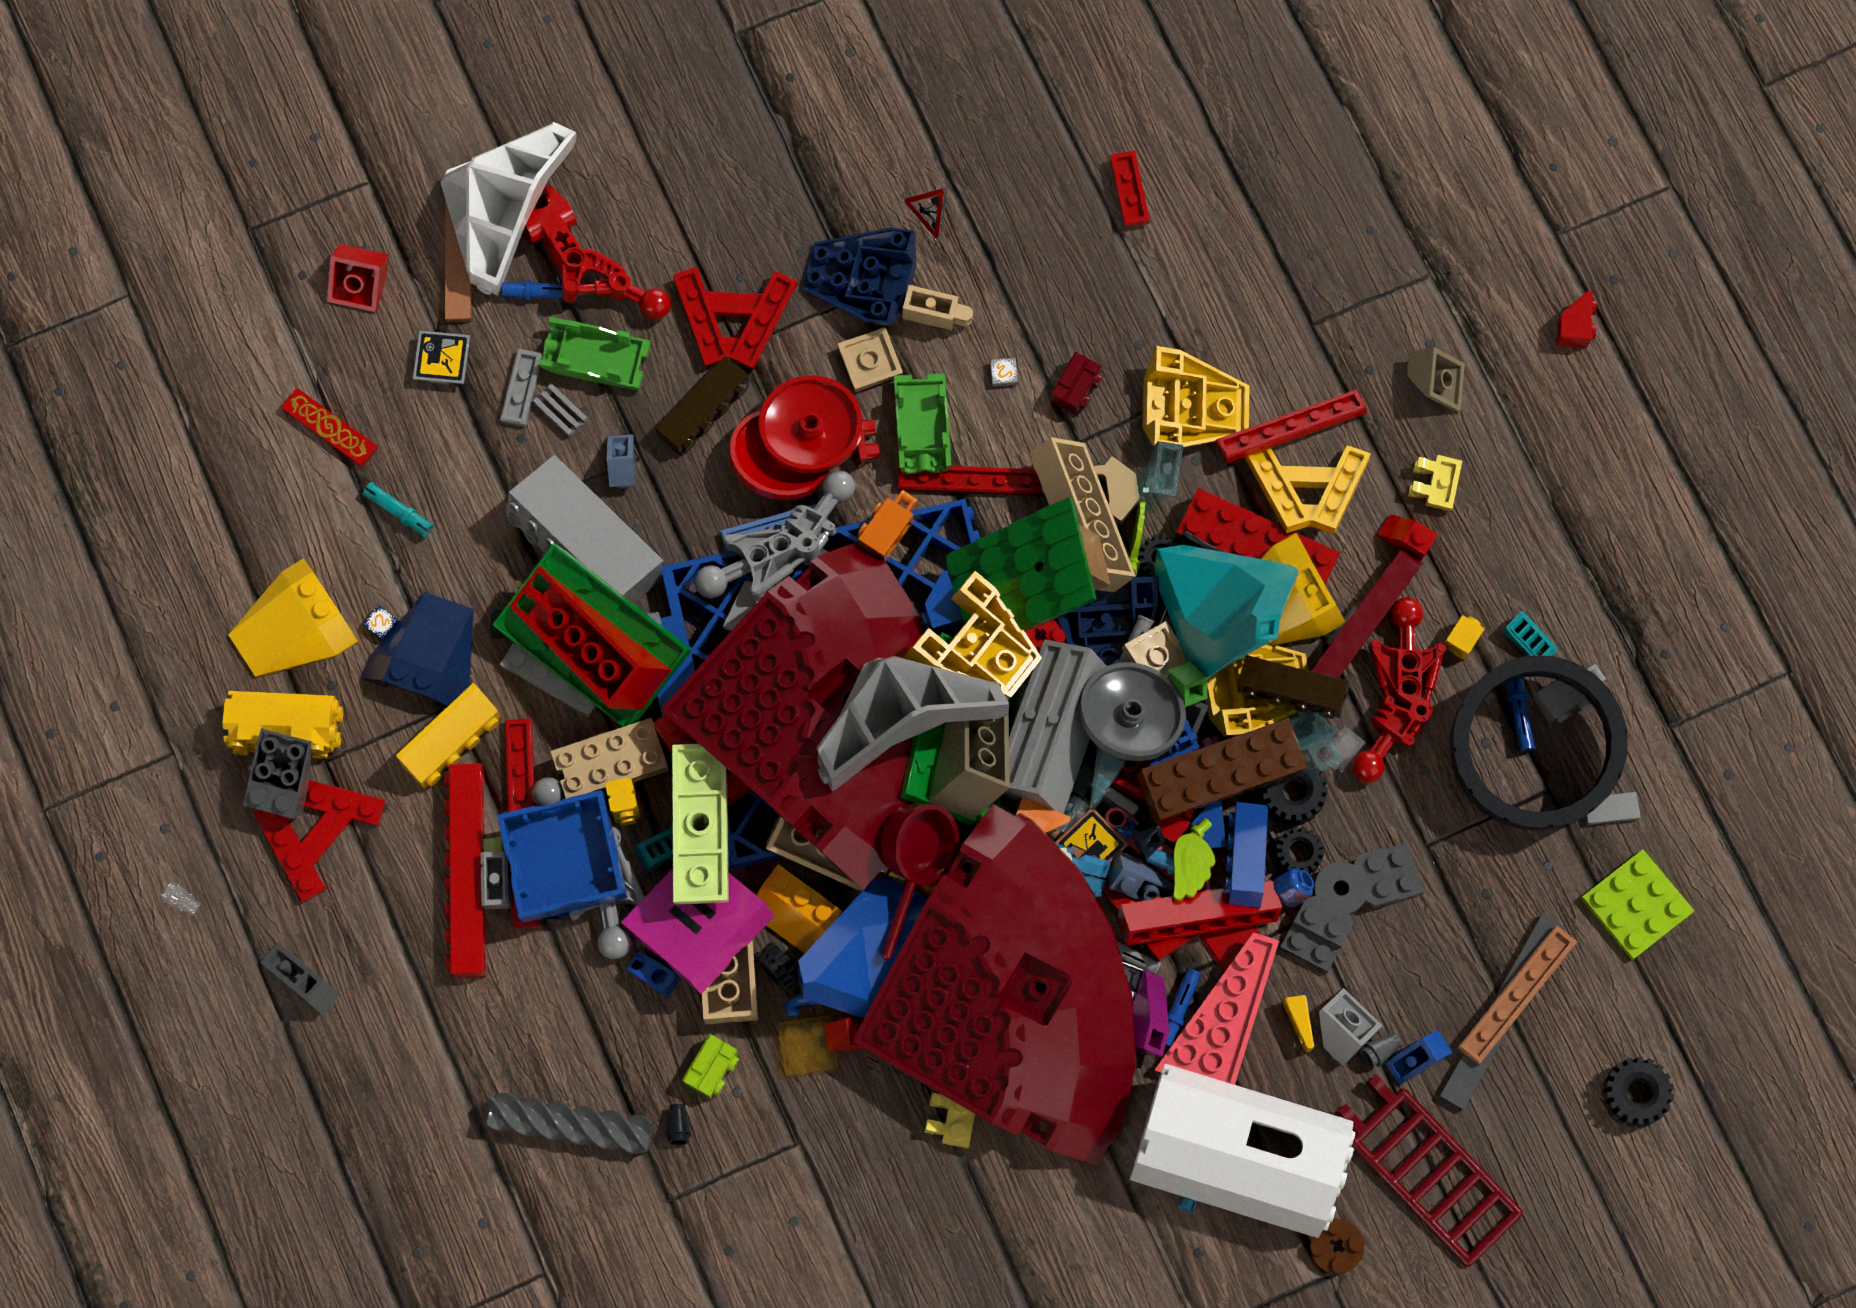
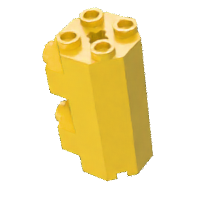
M244 691L228 692L230 699L226 698L224 703L223 729L228 730L229 736L223 737L224 743L227 747L233 749L234 754L249 755V752H255L261 728L313 741L311 753L313 758L326 759L328 758V753L333 752L334 748H340L341 732H338V722L343 721V707H340L339 700L335 696Z

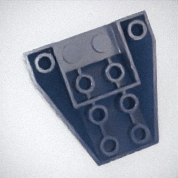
M886 228L814 242L801 289L866 323L890 326L903 314V305L908 286L912 284L916 270L914 230Z

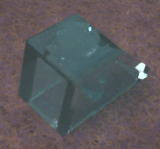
M1157 441L1146 466L1143 493L1176 496L1183 451L1182 444Z

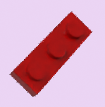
M1135 150L1110 154L1124 228L1149 224L1150 218Z

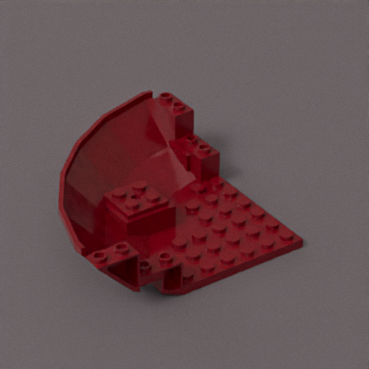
M855 542L815 557L811 560L812 564L797 581L788 576L768 590L660 710L770 805L788 824L820 850L831 863L864 890L873 882L881 870L886 875L891 872L883 859L881 849L882 834L886 823L899 808L907 804H914L913 801L910 802L901 798L906 764L910 757L913 737L892 745L833 791H831L828 783L823 784L818 774L820 766L818 764L817 746L840 716L864 664L877 658L884 659L892 656L907 659L905 655L922 636L925 629L921 616L888 564L878 556L873 557ZM817 581L819 582L817 585H815L814 587H812V584H813L814 582H817ZM819 829H823V834L817 837L816 832Z
M993 804L962 844L948 874L941 877L927 899L852 1042L989 1123L1017 1136L1023 1133L1044 1145L1050 1151L1098 1166L1110 1143L1116 1144L1123 1132L1137 1064L1133 995L1114 930L1079 867L1031 818L1022 813L1014 816ZM967 862L972 865L970 873L964 869V865ZM1038 982L1045 984L1044 992H1039L1036 989ZM1040 1122L1046 1123V1131L1039 1129Z

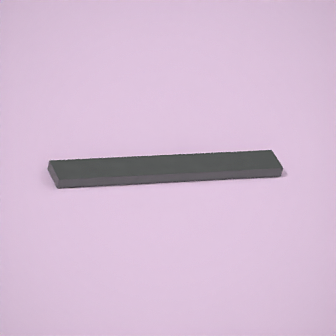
M1544 914L1540 916L1490 1007L1552 929L1557 925L1562 930H1565V926ZM1507 1031L1479 1066L1463 1053L1439 1098L1463 1111Z

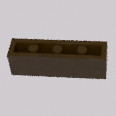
M725 355L656 427L657 436L678 455H681L684 451L688 452L697 442L696 438L702 432L705 434L712 428L713 420L719 414L724 415L730 409L736 396L741 397L749 388L748 374Z
M1248 655L1245 657L1238 680V692L1242 693V696L1246 698L1257 699L1259 697L1267 699V702L1276 706H1282V704L1293 706V709L1300 712H1308V710L1317 712L1321 717L1327 719L1341 718L1349 690V681Z

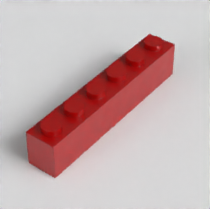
M1273 881L1264 882L1261 908L1229 905V894L1224 893V888L1216 890L1205 889L1197 892L1193 898L1185 896L1181 901L1174 900L1173 896L1165 898L1155 897L1140 902L1129 901L1121 904L1117 921L1125 945L1128 946L1277 922L1282 905L1275 891Z

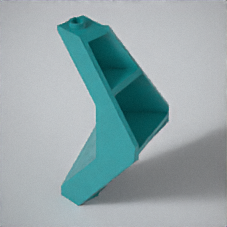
M1187 545L1157 549L1155 576H1157V586L1186 662H1191L1207 676V680L1227 665L1274 639H1278L1279 621L1299 575L1298 569L1290 564Z

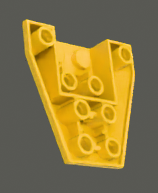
M1297 533L1276 543L1261 558L1263 560L1290 564L1299 570V575L1279 621L1278 639H1274L1266 645L1272 646L1324 636L1346 624Z

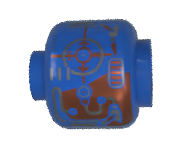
M1292 868L1275 879L1274 888L1281 904L1288 907H1296L1312 896L1314 882L1305 870Z

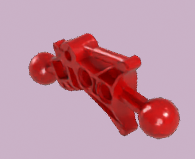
M1410 597L1400 598L1395 601L1391 608L1392 621L1399 628V649L1386 647L1376 639L1372 640L1368 645L1380 688H1383L1385 699L1380 704L1382 709H1377L1375 712L1377 717L1373 716L1370 719L1373 726L1381 733L1370 750L1359 752L1352 761L1353 775L1358 781L1364 783L1378 781L1384 772L1383 758L1393 743L1397 744L1399 742L1406 747L1413 745L1415 742L1414 736L1420 733L1433 714L1430 698L1432 691H1435L1446 645L1438 643L1432 649L1415 650V627L1419 626L1422 622L1424 612L1422 605L1416 599ZM1402 659L1409 660L1413 668L1406 669L1402 665ZM1429 668L1424 688L1426 693L1424 699H1422V674ZM1403 684L1409 685L1412 688V695L1403 692ZM1394 701H1396L1398 704H1400V705L1403 706L1404 708L1395 705V704H1394Z

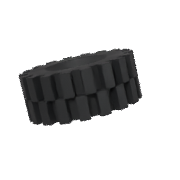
M1312 760L1309 762L1305 761L1308 768L1303 772L1260 787V799L1263 800L1262 805H1268V815L1271 818L1274 816L1278 818L1277 822L1283 823V821H1286L1288 825L1292 826L1298 822L1299 825L1305 824L1307 820L1311 821L1315 818L1316 814L1322 809L1328 794V787H1326L1327 779L1326 776H1322V769L1320 767L1316 768L1314 766L1315 762ZM1288 782H1298L1303 787L1304 794L1301 799L1291 801L1285 797L1283 788Z
M1636 1057L1635 1059H1626L1611 1069L1608 1077L1604 1079L1603 1084L1605 1087L1602 1089V1096H1605L1603 1103L1605 1107H1609L1610 1111L1608 1113L1611 1117L1615 1115L1618 1118L1617 1122L1621 1124L1625 1122L1628 1127L1638 1126L1640 1128L1651 1125L1665 1116L1664 1114L1671 1108L1670 1102L1674 1100V1095L1671 1094L1674 1085L1669 1083L1668 1079L1671 1077L1669 1073L1665 1074L1662 1071L1664 1067L1661 1064L1655 1065L1652 1059L1643 1060V1057ZM1638 1082L1646 1087L1648 1095L1644 1102L1635 1103L1629 1099L1627 1089L1630 1084Z

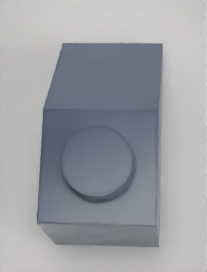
M633 435L608 436L607 468L609 487L623 489L635 486L636 470Z

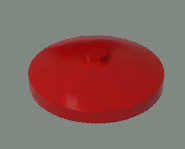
M800 376L782 383L769 394L760 411L759 432L765 450L778 464L799 473H821L839 466L853 454L862 435V414L856 398L841 383L823 376Z
M760 411L745 417L737 425L729 445V461L737 478L748 489L769 499L788 501L806 497L815 492L824 483L825 477L828 476L830 470L821 473H799L781 466L771 458L765 450L760 437Z

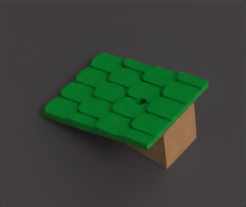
M1071 497L1042 508L1032 515L1015 521L1005 528L979 538L975 542L946 555L947 569L950 573L954 593L976 571L997 589L1000 594L999 598L1007 610H1011L1014 615L1013 619L1020 630H1024V632L1097 600L1095 590L1111 586L1100 538L1097 534L1078 523L1073 498ZM959 606L964 625L971 615Z

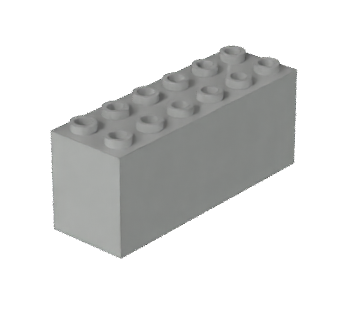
M555 455L509 491L506 510L508 521L514 527L518 526L524 532L527 540L531 544H536L540 547L544 555L552 544L559 545L632 603H635L659 583L664 560Z
M1044 639L1039 653L1042 659L1033 669L1009 736L1010 788L1003 795L1014 806L1016 801L1023 797L1064 814L1090 741V737L1084 730L1079 715L1081 695L1089 679L1097 671L1106 667V665L1091 648Z

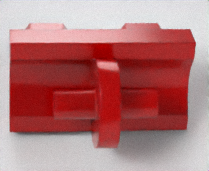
M862 420L861 439L853 452L856 468L864 467L866 461L878 459L880 455L878 443L865 444L864 437L875 435L874 420Z

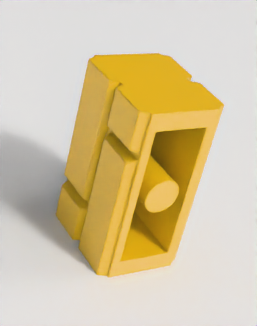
M627 777L608 781L605 785L614 822L620 823L621 826L636 823V819L641 816L632 779Z

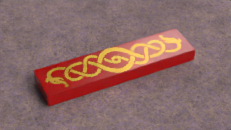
M298 388L293 391L281 406L283 411L361 468L378 449L377 445Z

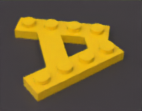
M1347 445L1337 467L1281 466L1271 448L1244 458L1286 533L1311 526L1335 535L1368 465L1371 453ZM1293 487L1326 488L1318 505H1308L1301 503Z

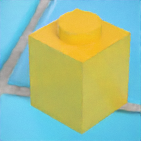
M1462 615L1444 643L1446 649L1465 661L1484 631L1481 623L1473 617Z

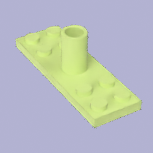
M699 744L672 745L674 904L729 902L727 768ZM702 826H708L705 830L698 831Z

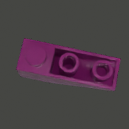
M1143 970L1133 1004L1136 1053L1162 1057L1169 1034L1165 980L1158 975Z

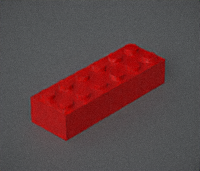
M1198 488L1176 532L1174 541L1181 543V533L1188 531L1200 540L1226 553L1261 559L1273 545L1296 532L1286 533L1281 525ZM1297 533L1322 581L1326 585L1340 552Z

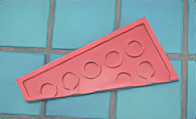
M1253 932L1154 1071L1162 1072L1164 1064H1168L1235 1085L1279 940Z

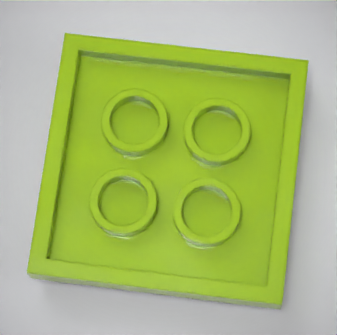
M1644 849L1581 897V900L1631 960L1639 956L1694 912V909Z

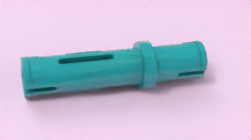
M373 482L366 486L375 494L364 489V497H367L392 514L403 526L412 528L424 538L429 536L430 532L426 529L432 531L434 524L417 514V510L412 507L408 508Z

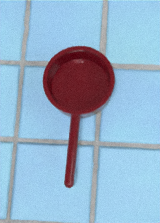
M916 803L907 804L893 813L883 830L881 840L883 859L887 867L894 874L906 879L882 951V958L884 960L891 959L916 884L928 885L940 880L950 870L957 856L959 847L958 827L953 816L941 806Z

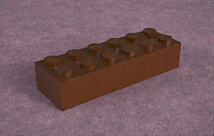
M1287 718L1143 768L1136 776L1153 822L1157 824L1303 772L1308 767L1290 720Z

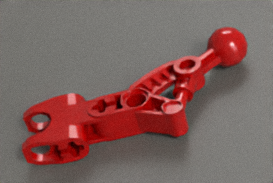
M551 185L545 186L543 196L547 206L541 209H533L522 234L529 244L542 240L561 272L562 299L565 302L572 303L576 301L578 294L595 293L596 296L609 295L614 300H624L627 298L639 304L640 310L646 318L651 320L663 319L671 309V300L668 294L662 289L652 288L644 291L630 284V278L621 265L597 251L582 249L569 228L577 224L572 208ZM589 271L607 278L604 280H594V284H581L582 277Z

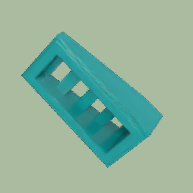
M1523 611L1502 632L1526 656H1538L1536 653L1543 646L1548 649L1541 656H1553L1558 651V648ZM1521 624L1524 628L1517 634L1515 629ZM1529 631L1532 635L1524 641L1522 637ZM1537 638L1540 642L1531 649L1529 645Z
M673 827L637 844L635 853L647 873L673 859V849L670 850L665 841L669 839L673 846ZM657 844L660 845L664 854L661 855L656 848ZM647 850H650L654 859L651 858Z

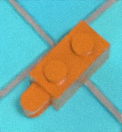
M902 490L894 501L887 498L883 504L881 502L878 503L872 512L874 517L869 524L864 523L857 534L859 537L858 545L874 557L878 556L885 562L914 522V514L911 512L917 505L918 499ZM903 502L906 505H908V507L905 509L902 506H900V503Z

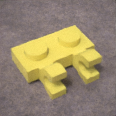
M1437 455L1435 461L1419 457L1418 461L1414 464L1413 472L1432 474L1430 485L1413 481V484L1410 485L1408 496L1427 498L1426 506L1450 512L1453 509L1462 461Z
M932 1093L929 1106L945 1108L948 1111L945 1123L928 1119L926 1121L925 1133L943 1135L942 1144L969 1148L975 1114L942 1094Z

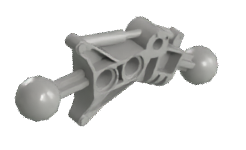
M840 470L831 472L825 477L823 483L824 496L816 507L812 509L805 505L796 506V512L790 514L791 519L786 520L781 529H766L747 534L726 535L724 537L726 548L739 554L742 560L722 569L712 565L703 567L695 577L694 584L696 590L703 597L716 598L725 592L728 582L751 573L753 582L750 591L752 598L755 601H759L766 591L790 575L799 564L811 565L812 559L822 555L821 549L828 541V536L836 534L835 525L828 521L827 517L837 503L847 502L853 497L855 481L852 476Z
M550 777L537 781L531 792L532 800L536 806L555 804L562 801L565 797L561 782ZM613 827L622 873L626 880L625 886L628 898L569 912V916L572 920H577L585 911L600 907L604 930L600 933L597 940L598 949L604 957L619 959L629 952L631 938L629 933L619 926L616 904L630 903L637 906L645 896L630 862L626 861L621 850L620 832Z

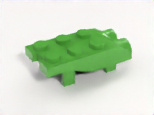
M550 317V329L544 344L543 357L538 362L541 368L567 377L640 391L644 374L643 371L639 370L642 360L648 359L651 347L650 340L631 337L630 333L617 330V332L598 326Z
M927 374V379L913 380L912 375H894L899 469L905 474H917L922 471H929L931 473L948 471L951 467L945 374Z

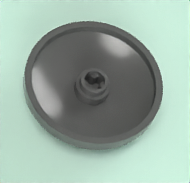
M1133 662L1116 663L1097 671L1085 685L1079 703L1081 723L1090 739L1105 752L1131 761L1150 760L1169 751L1179 739L1186 720L1184 701L1174 683L1158 670Z

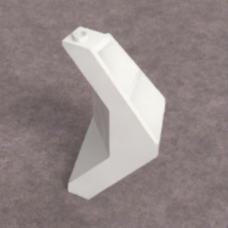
M553 122L539 130L473 157L467 163L447 170L441 181V187L471 284L478 286L477 288L481 292L491 295V293L499 295L523 229L548 179L572 150L576 142L575 131Z

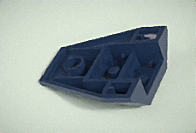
M1136 576L1115 592L1095 590L1097 600L1057 617L1061 629L1065 633L1067 644L1091 648L1106 666L1112 665L1116 659L1119 660L1123 652L1122 646L1127 643L1138 615L1154 621L1158 606L1157 576Z
M425 592L372 653L362 679L386 688L389 684L431 699L436 706L446 709L470 686L474 609Z

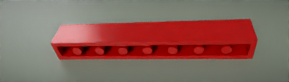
M481 763L449 764V772H445V787L450 788V798H445V812L450 814V824L445 825L446 840H450V850L445 852L446 866H450V876H446L445 885L446 892H450V902H446V918H450V929H446V944L451 945V955H446V969L451 971L453 978L486 977V917L481 898V868L483 867L481 865V852H483V839H485L484 768Z

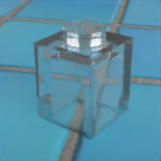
M1344 726L1323 753L1325 762L1333 769L1337 770L1339 768L1343 772L1353 758L1362 750L1366 742Z

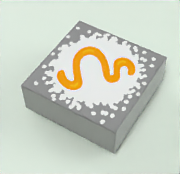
M1016 358L990 360L992 387L1018 385Z

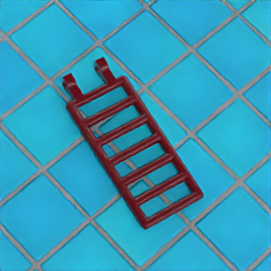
M1376 1074L1366 1084L1385 1104L1367 1122L1363 1123L1347 1104L1343 1105L1336 1112L1339 1117L1353 1121L1355 1137L1351 1147L1465 1266L1470 1267L1523 1216V1210L1407 1089L1401 1088L1394 1094ZM1404 1101L1414 1114L1372 1153L1362 1141ZM1423 1121L1434 1133L1391 1173L1380 1161ZM1442 1141L1453 1153L1410 1193L1399 1181ZM1461 1161L1472 1173L1429 1213L1419 1203V1200ZM1480 1181L1491 1193L1448 1233L1438 1221ZM1500 1201L1510 1213L1479 1244L1467 1253L1457 1241L1490 1208Z

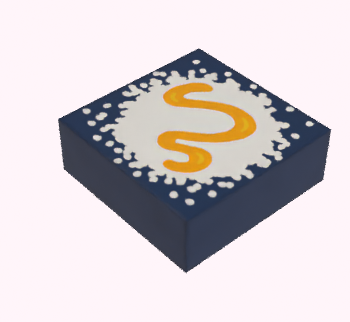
M377 605L363 622L362 626L383 641L400 621L380 605Z

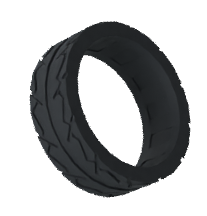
M1533 655L1509 660L1495 667L1471 687L1454 718L1450 732V756L1455 776L1463 791L1483 813L1502 824L1521 830H1550L1567 826L1588 815L1609 797L1622 775L1627 758L1628 735L1622 709L1610 689L1594 673L1566 659L1555 656ZM1539 676L1556 679L1572 686L1586 697L1595 708L1602 722L1606 738V753L1602 771L1591 790L1573 805L1555 811L1542 812L1520 809L1504 802L1493 794L1482 782L1473 765L1469 738L1474 713L1481 701L1491 691L1506 682L1518 678Z

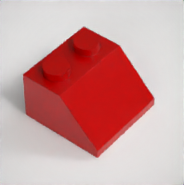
M339 244L330 257L327 302L376 312L387 278L389 254Z

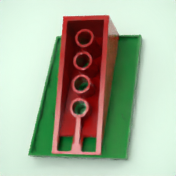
M552 544L493 623L494 627L622 727L637 723L638 719L641 718L667 684L668 680L683 663V660L692 651L665 627L658 624L594 571L589 570L568 551L562 549L557 544Z

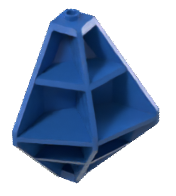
M889 877L873 880L798 960V978L803 998L865 1018L929 897L914 890L891 959L884 960L882 958V951L905 885Z

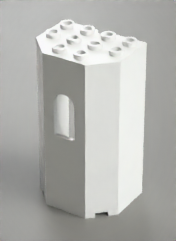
M1164 1064L1130 1180L1319 1238L1323 1230L1327 1231L1329 1224L1333 1221L1336 1211L1334 1206L1336 1197H1339L1340 1191L1344 1188L1347 1173L1345 1170L1347 1164L1351 1161L1354 1148L1351 1147L1355 1137V1132L1352 1131L1353 1121ZM1252 1122L1296 1136L1302 1144L1301 1154L1295 1158H1285L1246 1146Z

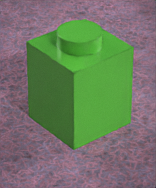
M1191 662L1168 670V678L1179 690L1185 707L1207 699V676Z

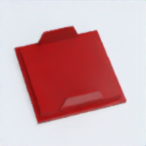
M1253 925L1204 933L1199 937L1224 974L1253 932L1260 934V932Z

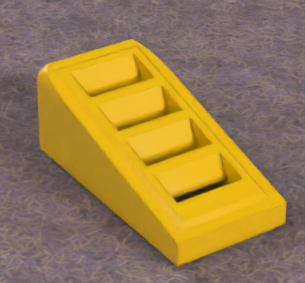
M1306 996L1286 997L1282 1001L1286 1013L1305 1053L1311 1052L1314 1048Z

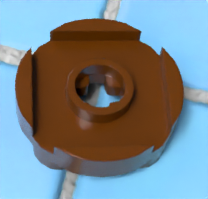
M1333 1218L1328 1230H1323L1319 1238L1310 1237V1255L1316 1266L1324 1272L1341 1274L1352 1270L1359 1264L1363 1256L1365 1242L1355 1225L1346 1220ZM1331 1240L1335 1242L1338 1240L1342 1241L1341 1246L1344 1249L1342 1253L1340 1251L1331 1252Z

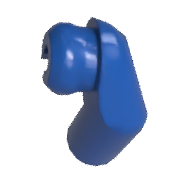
M799 992L785 1002L784 1008H786V1015L788 1017H797L800 1015L799 1007L803 1005H818L819 1003L804 999L802 992Z

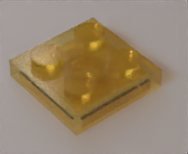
M831 1015L778 1023L785 1077L839 1069L836 1051H828L824 1025L832 1022Z

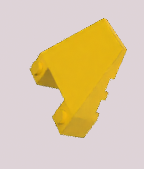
M976 571L967 578L951 598V600L971 615L951 642L947 644L928 628L905 655L911 661L995 683L998 682L1007 698L1013 696L1042 659L1024 630L1021 631L1013 619L1014 615L1011 610H1007L999 598L1000 594L997 589Z

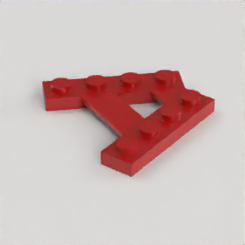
M697 267L673 274L706 369L716 366L726 355L734 363L754 371L798 285V281L774 271L763 294L706 292ZM715 315L750 317L740 338L722 337Z
M309 780L304 807L324 812L325 814L302 842H300L289 822L291 818L259 809L254 810L253 813L301 901L305 903L327 890L314 865L351 820L379 827L386 801Z

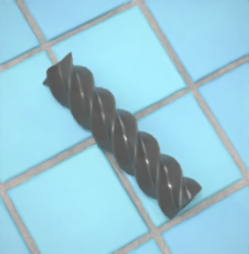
M504 1092L496 1094L494 1097L491 1096L487 1126L501 1132L515 1130L524 1136L541 1134L550 1140L568 1139L579 1145L595 1143L604 1149H617L621 1147L629 1153L640 1154L650 1151L654 1122L639 1114L625 1118L621 1113L614 1110L598 1113L589 1106H579L572 1109L569 1105L560 1101L545 1105L540 1099L535 1097H526L518 1100L514 1095Z

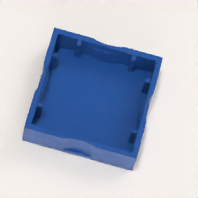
M602 790L566 798L547 806H532L497 815L504 850L511 865V883L518 916L523 923L628 898L608 804Z

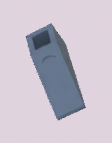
M1119 851L1110 864L1107 875L1110 889L1139 901H1146L1155 897L1165 898L1173 896L1174 882L1143 860Z

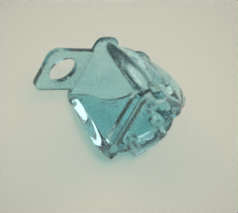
M1309 710L1308 712H1299L1298 716L1288 717L1303 757L1306 758L1311 755L1319 770L1324 771L1342 760V756L1333 742L1337 733L1336 726L1328 724L1325 718ZM1325 747L1330 748L1333 752V759L1329 762L1321 761L1318 758L1319 750Z

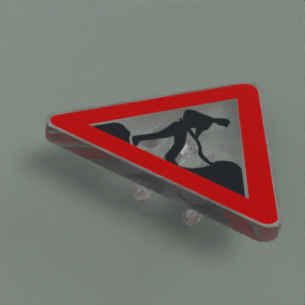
M945 187L903 199L905 205L935 240L941 239L947 195Z

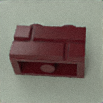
M1075 352L1051 392L1050 402L1074 415H1077L1080 409L1085 410L1091 400V396L1088 394L1092 387L1097 389L1103 379V375L1100 374L1102 366Z

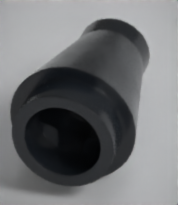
M671 1104L669 1105L665 1138H667L669 1145H686L689 1143V1138L692 1134L685 1105Z

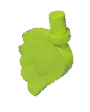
M1142 501L1138 503L1128 554L1135 575H1137V571L1140 568L1138 555L1145 518L1146 502Z
M1204 818L1198 825H1193L1190 828L1191 832L1181 836L1176 842L1173 855V898L1176 901H1181L1185 896L1193 898L1197 890L1203 888L1204 882L1210 879V868L1215 865V857L1210 846L1202 839L1204 833L1212 826L1207 818Z

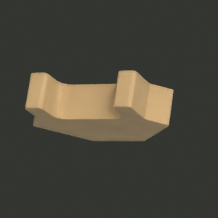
M1111 457L1105 465L1094 466L1098 479L1105 481L1108 505L1114 521L1121 525L1139 503L1136 473L1116 458Z

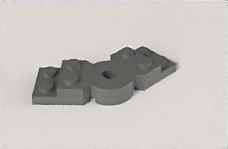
M1404 843L1387 849L1381 848L1358 855L1353 865L1347 862H1335L1324 867L1314 881V896L1303 902L1280 949L1328 973L1353 925L1351 915L1358 911L1362 905L1375 909L1424 893L1408 844ZM1334 885H1343L1347 890V894L1344 896L1337 895L1334 892Z

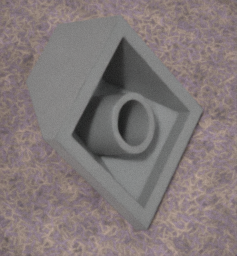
M1344 988L1319 1011L1323 1047L1330 1053L1333 1059L1340 1062L1343 1066L1383 1026Z

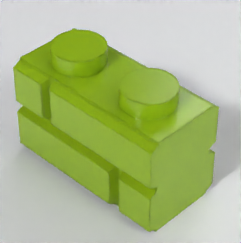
M709 1034L682 1079L683 1084L709 1099L714 1094L719 1096L726 1084L723 1081L727 1071L732 1073L740 1060L736 1057L738 1050Z

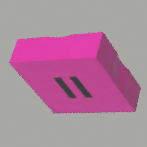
M672 868L621 923L636 940L656 957L665 960L676 974L702 994L727 968L732 958L743 947L748 945L775 915L763 900L730 873H728L729 902L674 904Z

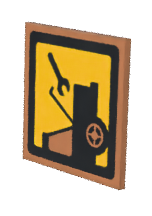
M1093 807L1055 842L1056 844L1073 848V857L1081 858L1084 855H1091L1110 862L1114 860L1119 851L1122 852L1129 845ZM1083 873V874L1088 875V876L1096 877V876H1093V875H1090V874Z

